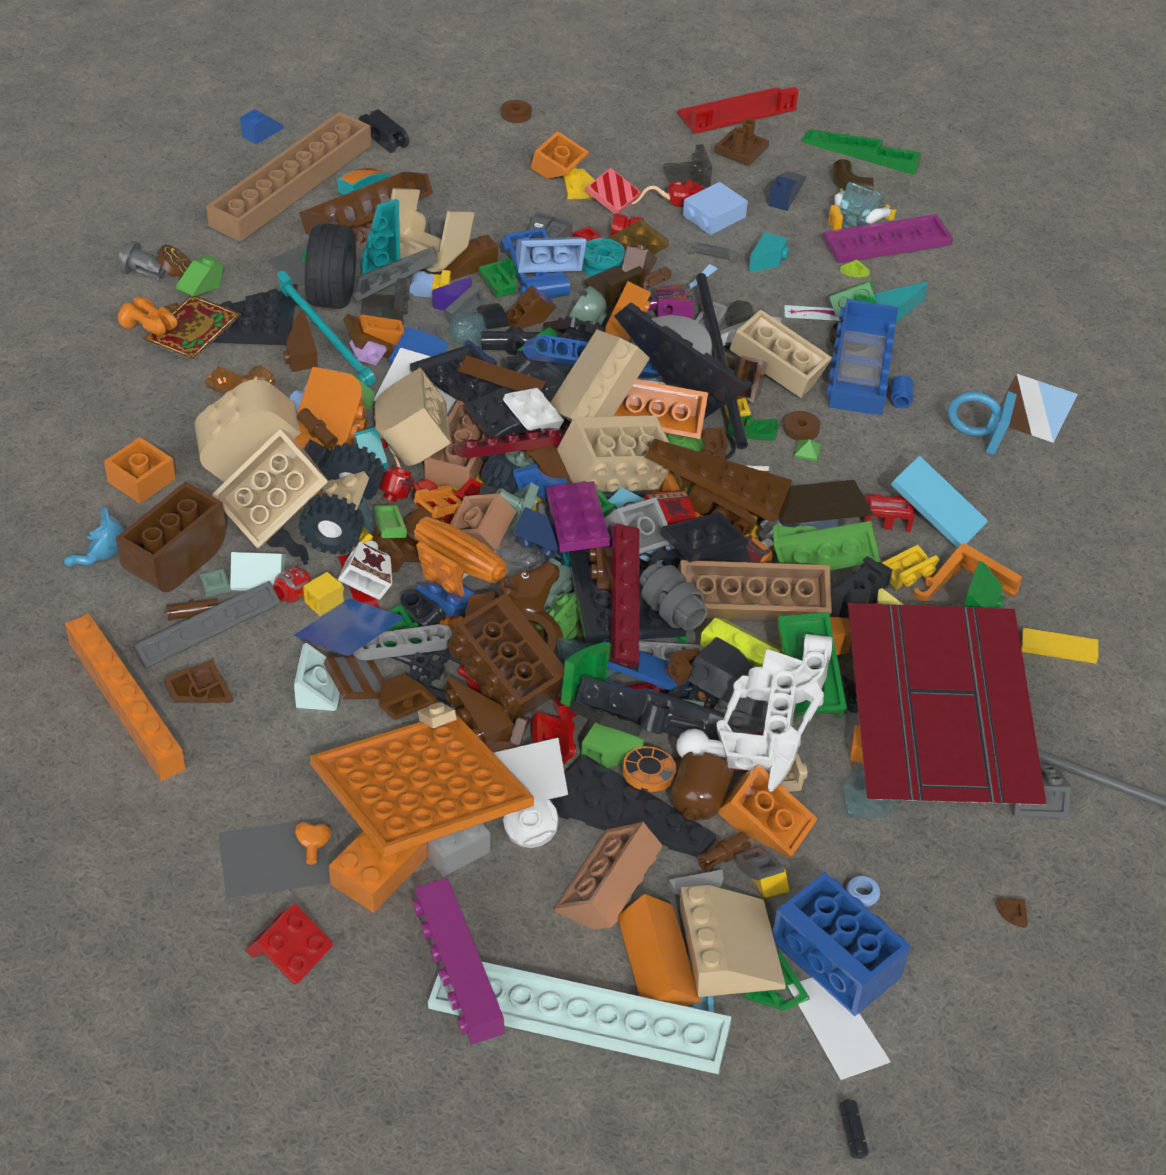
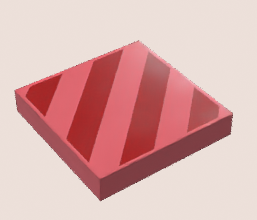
M612 168L586 188V192L613 214H619L638 199L642 193Z

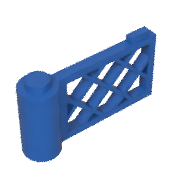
M545 228L504 234V239H501L504 250L509 251L517 273L516 245L512 244V241L525 238L532 239V237L536 236L549 238ZM562 271L551 274L547 272H533L536 275L526 278L524 273H518L522 283L520 287L521 296L531 285L547 294L550 299L570 294L568 277Z

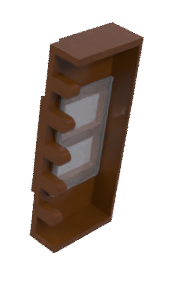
M401 172L301 211L299 214L305 233L310 235L312 228L319 223L347 225L349 227L354 225L357 227L372 221L377 205L391 200L393 188L420 190L419 199L433 194L428 173Z

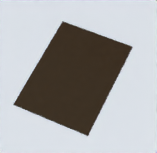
M855 480L790 486L779 512L783 525L874 515Z

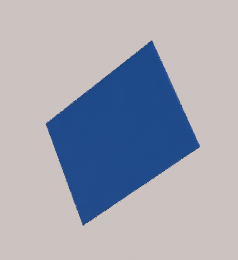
M349 598L294 636L350 656L405 617Z

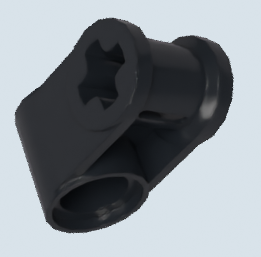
M417 589L407 590L400 597L403 609L412 622H416L419 627L436 625L438 622L447 619L443 609Z

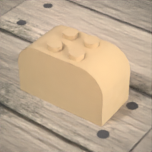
M421 367L391 385L377 399L374 416L375 427L379 432L380 438H384L388 443L391 453L394 456L397 455L404 465H415L451 444L446 401Z
M249 380L239 384L200 413L194 425L201 464L223 482L234 474L279 429L289 432L293 438L301 434L294 402L271 383L263 380Z

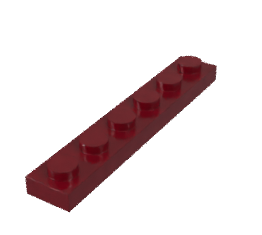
M570 425L565 426L564 430L547 428L545 429L546 432L543 433L539 431H526L525 435L519 436V434H506L505 438L501 439L494 436L485 437L484 441L480 442L474 439L464 440V444L454 445L455 455L468 459L560 445Z
M616 523L612 530L611 661L636 666L639 663L640 528Z

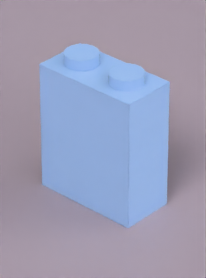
M718 182L684 199L683 216L696 224L700 229L712 235L745 218L748 201L723 183Z

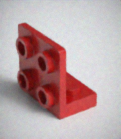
M293 903L282 910L252 941L245 951L252 958L263 953L296 985L331 949L333 942Z

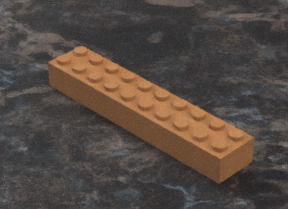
M338 112L207 205L209 227L239 242L243 241L371 146V126Z

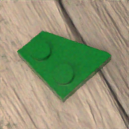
M512 258L479 267V275L496 298L516 293V268Z

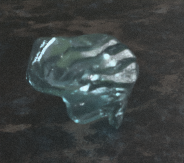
M476 312L455 314L448 327L451 340L459 341L462 347L468 339L475 345L482 342V331H485L484 318Z

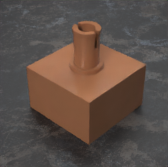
M499 493L465 496L450 525L481 541L492 551L503 553L510 545L504 538V535L516 511Z

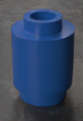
M897 376L891 382V401L897 408H907L914 399V382L908 376Z

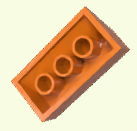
M636 380L614 416H657L664 433L700 439L708 393Z

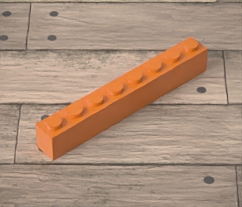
M88 613L65 623L69 644L159 779L163 781L186 770L183 750L90 614Z

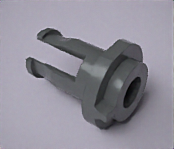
M130 241L129 244L126 243L122 247L118 256V265H120L122 273L129 274L133 269L145 275L154 276L157 280H160L164 275L165 270L158 262V258L140 250L139 242Z

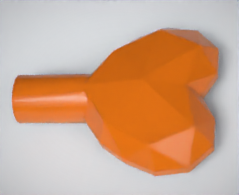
M300 822L296 825L295 834L299 842L307 848L306 863L314 865L317 863L318 849L323 847L331 837V828L327 824L322 823L312 825L309 822Z

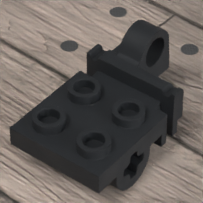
M866 556L858 572H853L845 582L837 584L831 592L832 613L830 617L849 618L848 603L876 604L878 590L881 588L885 590L889 586L893 570L885 564L876 562L869 556Z

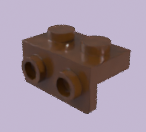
M377 526L373 534V541L378 544V550L390 556L391 571L393 573H398L403 562L420 563L416 546L418 543L412 540L408 534H406V538H382Z

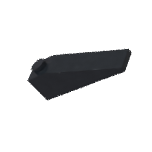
M716 637L696 656L691 665L693 669L687 680L729 703L734 692V683L740 677L748 676L749 670L754 668V666L740 649ZM748 696L746 698L740 697L736 708L748 715L766 719L769 703L767 701L755 700Z

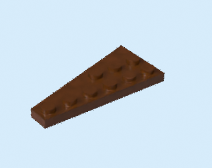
M655 438L645 455V458L772 523L775 522L792 482L788 478Z

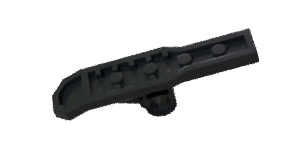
M583 674L575 700L626 716L634 723L639 724L642 729L651 733L662 734L663 732L675 737H679L681 733L688 729H698L703 731L709 740L720 741L717 733V722L723 720L725 716L724 713L658 691L631 689ZM728 721L727 724L729 725V727H730L731 730L733 731V727H732L730 721Z

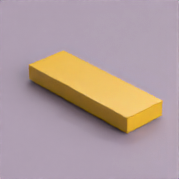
M1023 628L1022 652L1097 663L1098 639Z

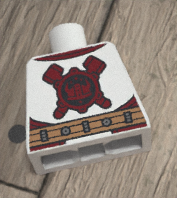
M359 542L348 556L338 581L374 598L381 599L392 585L391 558L388 554L378 550L376 542Z

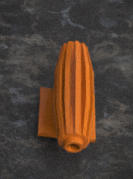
M423 517L416 525L414 537L419 541L416 546L423 570L422 573L428 581H435L447 592L455 593L460 597L465 595L462 584L464 573L491 583L501 581L506 576V562L487 545L455 526L430 517Z

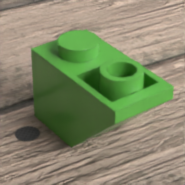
M594 723L582 742L581 757L585 754L606 768L621 765L627 753L634 748L644 746V740L636 735Z

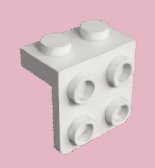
M538 388L508 393L503 397V401L528 430L541 428L542 432H546L545 429L560 428L564 421Z

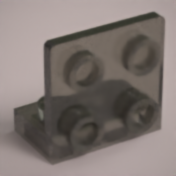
M704 144L695 146V153H692V162L663 164L669 184L677 181L685 184L687 180H691L692 183H698L705 188L710 187L712 165Z

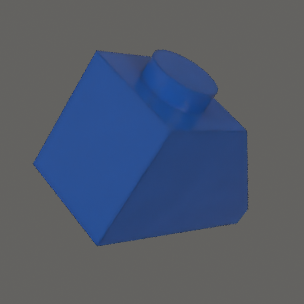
M256 109L240 117L242 137L254 144L260 143L284 128L283 124Z

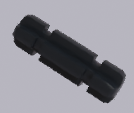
M846 1099L840 1103L839 1108L841 1116H845L842 1121L847 1142L851 1143L849 1145L852 1158L863 1159V1157L868 1156L869 1149L867 1142H863L866 1137L861 1117L857 1115L859 1114L858 1105L855 1100Z

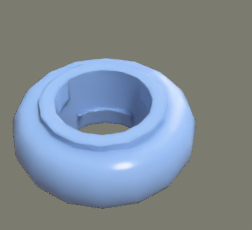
M856 876L847 883L846 891L853 897L860 899L865 907H870L879 900L880 888L872 878ZM866 888L870 894L862 895L856 889Z

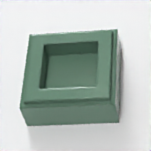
M224 569L199 574L206 597L230 591V585Z

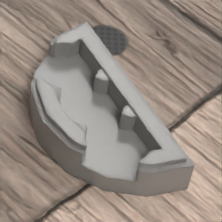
M723 870L670 879L668 886L674 895L678 894L679 896L681 887L711 885L721 888L724 879Z

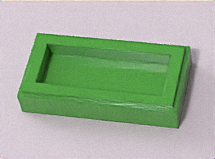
M374 506L373 515L381 537L406 538L407 529L398 506Z

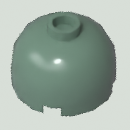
M589 286L586 289L589 293L586 297L582 295L579 298L570 316L585 322H598L602 326L608 316L605 314L607 308L606 300L600 292Z

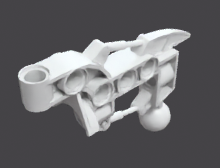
M806 634L803 661L766 649L763 666L751 668L748 676H742L734 683V692L727 706L724 719L717 722V733L720 741L709 740L701 730L688 729L681 733L676 745L679 755L683 758V755L693 752V756H703L704 752H708L718 757H725L728 768L750 770L759 764L766 772L770 773L768 790L770 792L774 791L786 777L795 761L798 748L801 745V734L807 723L811 721L818 706H821L824 702V695L821 689L827 677L833 637ZM748 696L752 699L769 703L763 736L734 733L727 724L740 697L746 698ZM808 700L811 704L803 717L799 729L796 731L792 727L795 704Z

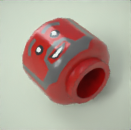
M292 566L275 577L273 589L281 601L294 603L304 597L303 586L311 581V577L307 571L297 566Z

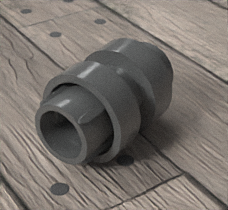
M656 563L649 566L642 573L639 579V585L642 588V599L653 610L659 611L660 616L671 627H682L685 631L695 629L704 621L708 608L704 605L705 596L703 592L693 583L687 582L686 577L676 567Z

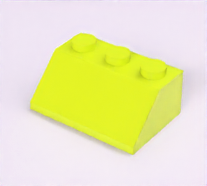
M715 617L701 634V646L706 647L714 638L719 637L740 649L754 667L763 666L766 649L783 654L782 648L722 618Z

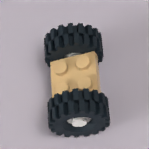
M343 443L342 447L338 444L335 445L334 449H330L331 453L321 468V472L329 483L323 488L320 497L316 495L313 500L310 499L299 522V529H301L299 533L301 536H305L304 541L306 543H312V548L316 549L319 547L321 552L326 553V551H330L334 555L339 551L340 555L346 553V550L351 552L352 548L356 547L365 521L364 517H361V510L357 508L359 503H364L366 499L371 500L376 495L384 475V466H380L382 461L380 458L375 459L376 454L373 451L368 453L367 447L363 446L360 449L358 444L353 443L351 447L348 443Z

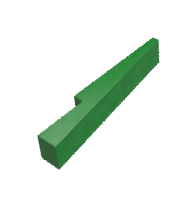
M811 129L808 130L802 139V143L911 175H915L920 167L921 152L883 147V140Z

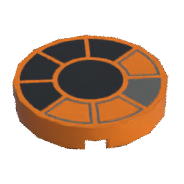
M647 746L634 748L624 758L623 776L634 788L641 790L642 787L648 789V792H658L672 785L676 776V763L668 753L661 749Z

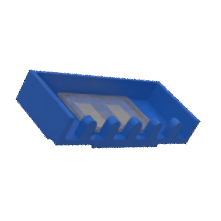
M847 299L846 306L841 307L839 320H843V322H838L836 335H840V337H836L834 350H838V353L833 352L831 365L835 366V368H831L829 381H833V384L828 383L826 397H830L829 408L866 414H883L899 307Z

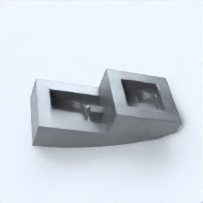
M760 847L735 855L736 865L752 879L761 880L785 872L784 866L773 853L765 854Z

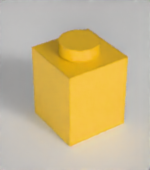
M328 572L303 586L304 602L319 616L344 602V586L342 582L338 581V578H334Z

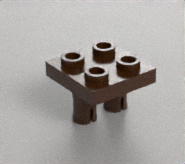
M747 118L743 121V128L735 127L716 145L715 152L750 166L768 148L769 140L754 135L756 121Z

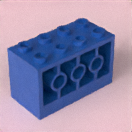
M826 872L777 909L772 933L775 945L853 1016H857L902 978L911 947L903 936L896 934L885 924L882 918L874 915L864 906L860 899L853 897L843 888L838 880L832 879Z

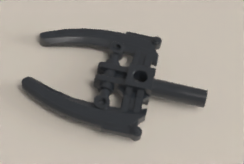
M449 647L444 650L424 652L422 654L416 652L415 656L389 657L409 665L410 672L409 674L406 672L405 675L422 684L437 700L446 702L445 690L433 687L432 681H435V679L440 680L441 674L445 672L444 663H447L448 660L456 662L461 666L463 665L459 659H455L451 655ZM434 655L440 656L439 661H432ZM426 675L428 677L423 682L419 681L421 676Z

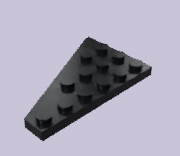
M632 302L614 315L634 343L650 358L648 361L669 386L708 393L704 419L752 386L749 380L744 382L734 375V370L724 366L722 362L707 352L702 354L693 348L692 342L682 338L680 334L668 326L662 327L652 320L653 316L643 312Z

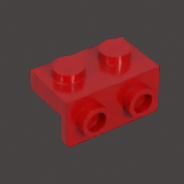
M566 711L560 719L536 712L532 717L533 743L558 738L564 766L569 759L573 758L576 751L573 737L575 724L573 723L572 712Z

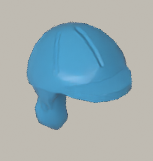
M105 506L100 508V527L89 532L91 536H87L88 539L93 540L89 545L88 553L86 555L72 554L64 559V564L72 568L78 564L91 566L98 560L110 559L118 554L116 537L125 530L114 516L109 515Z

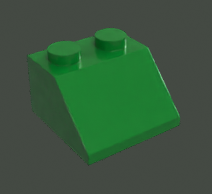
M982 561L978 562L964 607L1002 608L1005 597L1001 596L1003 585Z

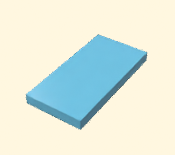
M921 456L917 457L891 483L909 503L957 548L963 542L967 544L988 522L977 509Z

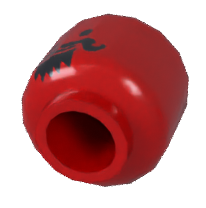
M395 465L393 468L386 469L379 489L384 492L383 497L395 503L398 499H407L412 484H414V479L411 477L412 473Z

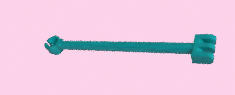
M279 271L277 273L280 290L286 297L291 296L299 307L305 311L306 315L357 371L358 375L356 377L368 387L375 384L376 378L373 372L361 364L294 288L288 274L285 271Z

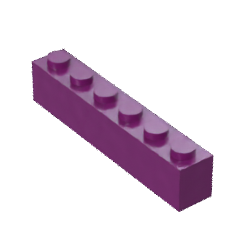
M445 878L415 887L416 899L412 900L413 909L416 917H422L423 922L420 925L424 939H430L432 943L429 946L432 960L434 963L439 962L441 969H438L442 986L448 985L450 993H447L452 1011L457 1010L460 1016L456 1019L461 1035L466 1034L470 1045L505 1034L503 1014L449 879Z

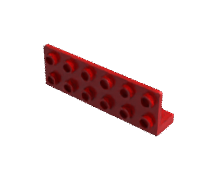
M795 86L786 89L775 87L678 109V115L693 133H699L742 123L747 118L755 120L794 111L797 107L799 90Z

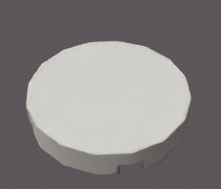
M550 800L535 802L534 806L505 815L503 818L506 834L511 841L519 846L528 848L539 847L550 841L557 832L559 823L556 808Z

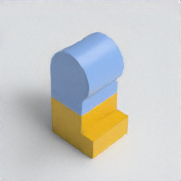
M442 270L441 275L427 274L422 271L415 272L411 278L410 292L414 296L432 297V290L451 284V271Z

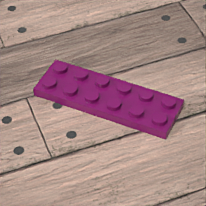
M937 214L823 233V240L838 263L952 245L953 237Z

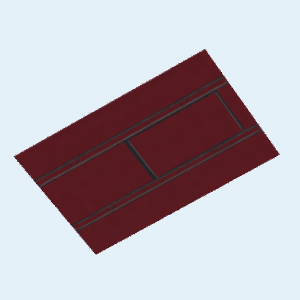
M848 603L867 799L1047 805L1015 609Z

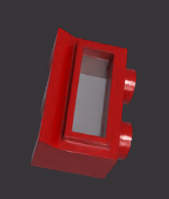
M880 494L865 495V500L874 515L863 516V522L870 521L871 517H884L883 528L889 530L892 529L895 518L906 519V532H911L914 521L913 505L903 496L883 497Z

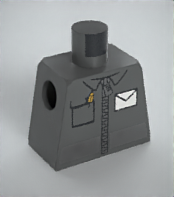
M536 211L529 230L545 228L549 238L572 237L573 221Z

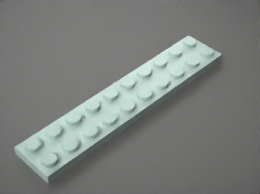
M482 962L503 1014L504 1026L719 1074L731 1026V1016ZM438 973L428 1000V1008L459 1015L457 1010L452 1011L447 996L450 990L448 985L442 986Z

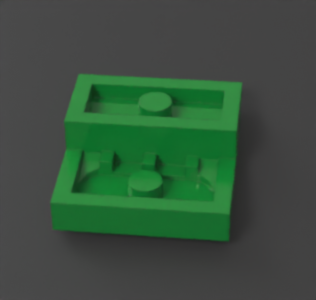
M603 642L589 646L565 660L562 704L570 707L571 703L576 700L583 674L606 681L610 643Z

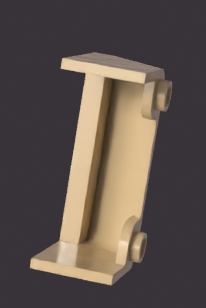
M393 188L391 200L396 198L399 200L401 259L434 246L437 252V261L434 265L425 269L430 272H441L467 248L475 212L447 211L443 236L440 239L424 232L426 225L425 217L422 213L416 211L420 190Z

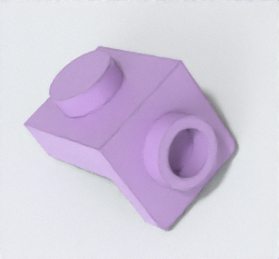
M352 340L349 343L359 361L376 365L387 350L384 345L368 341L363 349L355 347Z

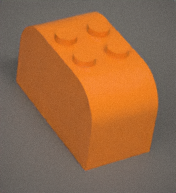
M312 367L297 414L302 409L308 408L318 420H323L326 423V428L338 438L336 445L339 444L342 447L343 443H348L352 447L354 433L366 430L367 427L361 385L354 376L348 373ZM298 421L301 434L294 439L303 449L309 439L324 446L316 437H312L308 433V429Z

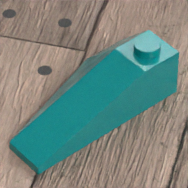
M397 198L377 205L361 260V275L401 259L399 200Z

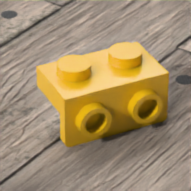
M916 545L882 563L893 570L890 584L897 590L903 586L909 587L921 577L931 576L936 571L935 566L939 558L937 555L929 558L921 547Z

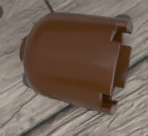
M693 752L683 755L671 795L673 805L677 811L691 821L709 820L716 816L722 806L734 774L733 771L730 772L727 769L728 763L708 752H704L703 756H693Z

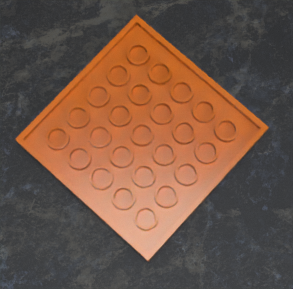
M457 714V720L436 728H432L421 721L310 756L312 768L384 857L534 806V796Z

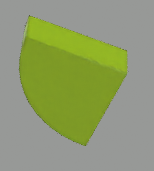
M857 259L840 267L841 273L851 277L860 278L870 274V270Z

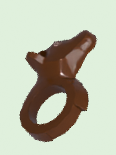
M545 562L535 569L520 571L511 577L503 578L500 583L501 595L507 593L530 623L540 625L546 630L548 634L547 645L555 654L558 646L564 647L563 633L554 618L544 610V606L552 585L559 579L560 571L554 563Z

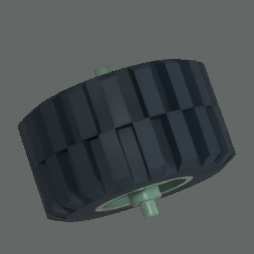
M526 450L489 455L481 475L482 480L487 486L503 488L505 491L514 494L519 489L513 475V469L537 464L538 468L540 466L533 458L527 459L524 456Z

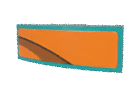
M377 167L357 168L337 178L338 192L345 195L391 177L392 174Z

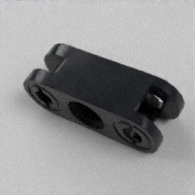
M376 109L371 111L370 115L364 114L359 117V121L371 126V138L389 153L395 152L399 146L404 148L409 145L410 141L407 132L381 110Z

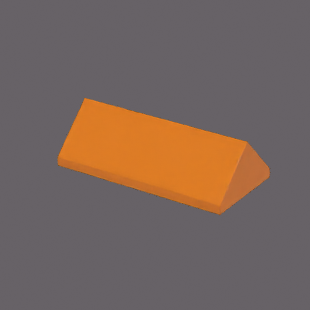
M646 894L642 895L618 916L619 927L638 995L681 1006L701 1003V997L697 995L692 967L673 905Z

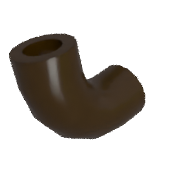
M839 159L834 162L833 178L835 184L840 189L842 188L845 192L851 190L852 196L872 198L873 178L860 177L853 174L852 164L846 159Z

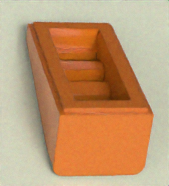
M360 314L359 319L363 332L393 345L398 344L405 331L401 320Z

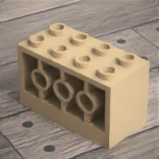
M657 416L574 417L557 448L572 483L594 481L596 490L601 492L618 491L621 487L628 491L659 489L670 471L645 458L654 438L669 443Z

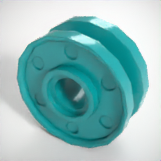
M606 238L587 241L582 272L588 277H592L613 266H618L622 269L626 253L624 247L620 243Z

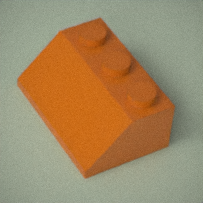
M628 281L605 327V333L622 338L627 342L629 339L632 340L614 315L631 302L647 313L651 304L648 301L651 292Z

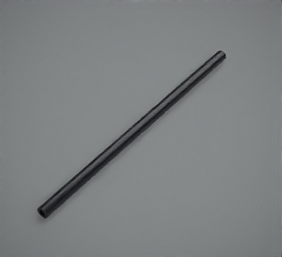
M699 273L696 276V281L714 355L724 366L729 367L706 274ZM734 398L726 405L736 446L742 450L747 448L748 442L737 398Z

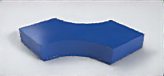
M537 464L513 469L518 489L520 490L532 482L539 487L537 496L544 499L548 506L546 487L568 484L566 478H552L545 475L538 468Z

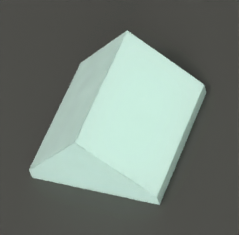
M231 552L230 589L249 591L270 581L273 587L275 577L284 571L286 553Z
M307 643L302 646L294 682L296 708L335 711L340 693L323 664L326 656Z

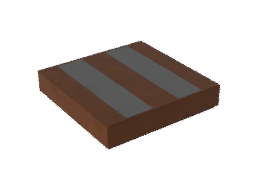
M355 656L326 657L323 664L343 700L380 699L382 682L385 680L373 660H360Z

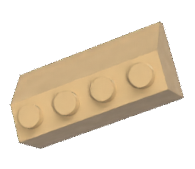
M759 310L736 331L730 350L740 357L743 355L767 362L765 374L800 398L815 385L832 359L831 356L762 310Z

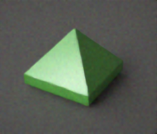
M810 439L798 440L794 457L817 462L821 444Z

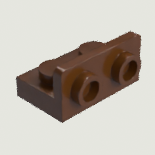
M612 547L589 548V561H594V564H591V579H596L597 589H612Z

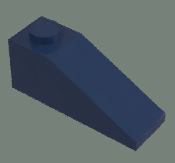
M789 171L778 175L771 185L768 206L788 211L805 182L806 176Z

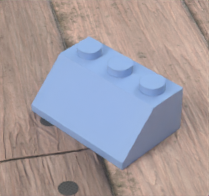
M582 237L517 239L516 260L518 273L582 271L586 239Z

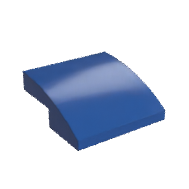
M407 327L388 362L393 363L400 348L431 357L444 353L449 343L429 333Z

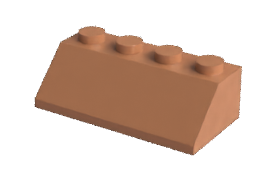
M644 822L606 829L554 910L593 930L612 927L618 921V916L624 906L630 902L631 895L636 887L644 880V874L650 865L656 861L657 854L663 845Z

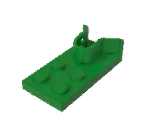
M829 612L779 616L777 619L782 653L803 661L806 634L833 637ZM833 637L827 677L821 689L824 695V702L821 706H818L814 715L833 714L835 717L841 718L847 707ZM805 700L795 704L793 722L796 721L797 717L805 715L811 704L810 701Z

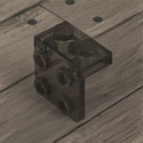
M397 278L395 295L371 294L363 298L360 314L401 320L402 324H404V316L408 314L409 302L406 300L410 301V287H406V278Z

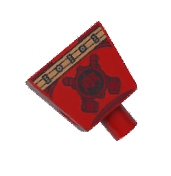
M685 490L648 493L643 499L645 501L657 498L668 525L696 518V513Z

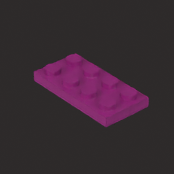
M581 481L575 484H558L546 487L560 552L610 546L609 534L594 481Z

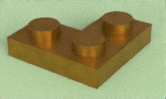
M642 219L610 236V239L624 247L625 252L627 246L634 247L635 244L647 247V250L652 251L651 254H656L669 247V239Z

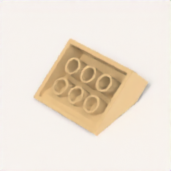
M596 330L550 404L557 410L560 416L572 422L574 417L614 416L650 358L639 347L626 340Z
M279 429L211 496L223 502L225 513L249 540L260 549L329 481L292 435L287 431Z
M711 885L680 888V914L698 997L785 989V981L763 899Z

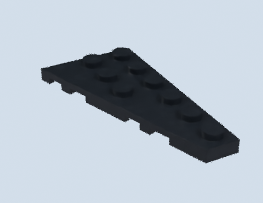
M585 754L565 774L568 795L548 799L556 808L560 818L567 820L572 818L583 821L588 826L605 831L606 829L644 822L662 845L668 846L670 850L694 857L707 852L717 837L715 833L695 821L686 819L682 813L646 791L634 788L626 779Z

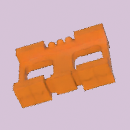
M450 485L439 486L438 489L430 491L428 489L417 490L414 499L415 503H420L431 512L434 519L445 517V514H456L462 503L459 498L450 492L452 488ZM444 498H451L457 504H449ZM433 501L438 506H435V508H433L426 502Z

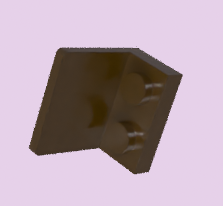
M613 266L585 279L584 285L586 287L591 286L600 292L605 298L606 303L611 306L618 302L628 281L643 288L645 270L638 266L624 272L618 266Z

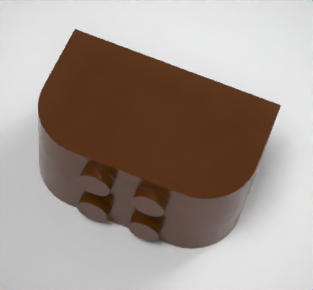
M185 481L116 537L122 568L162 592L173 591L207 563L220 549L226 534L223 502Z

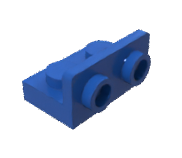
M435 581L418 584L416 588L431 601L436 602L450 617L465 616L469 595L477 594L463 585L465 595L460 597L455 593L447 592Z

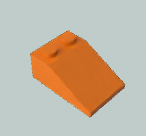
M757 764L741 776L724 799L718 814L736 830L745 832L749 837L791 858L818 818L781 784L774 791L770 792L768 790L770 774Z

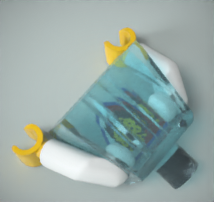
M848 182L845 191L841 188L840 192L834 197L835 205H838L843 216L842 229L873 224L882 218L893 220L897 209H890L888 204L884 207L883 194Z

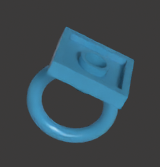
M1008 391L1000 407L996 400L984 393H962L956 396L949 404V420L957 430L970 436L990 434L986 453L995 455L1010 424L1017 394ZM967 401H978L986 404L992 411L986 426L972 427L959 419L957 415L958 407Z

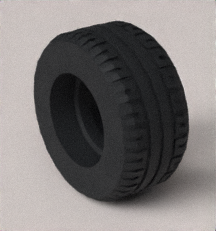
M319 223L312 228L307 244L305 258L306 297L313 306L342 309L349 304L353 293L356 273L355 233L347 225Z

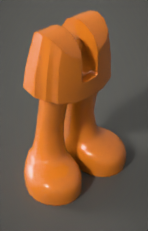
M142 296L135 297L133 304L130 302L124 303L118 313V322L125 329H132L136 326L137 322H140L146 331L161 336L166 333V329L170 331L177 326L176 318L167 308L162 306L157 309L150 299Z

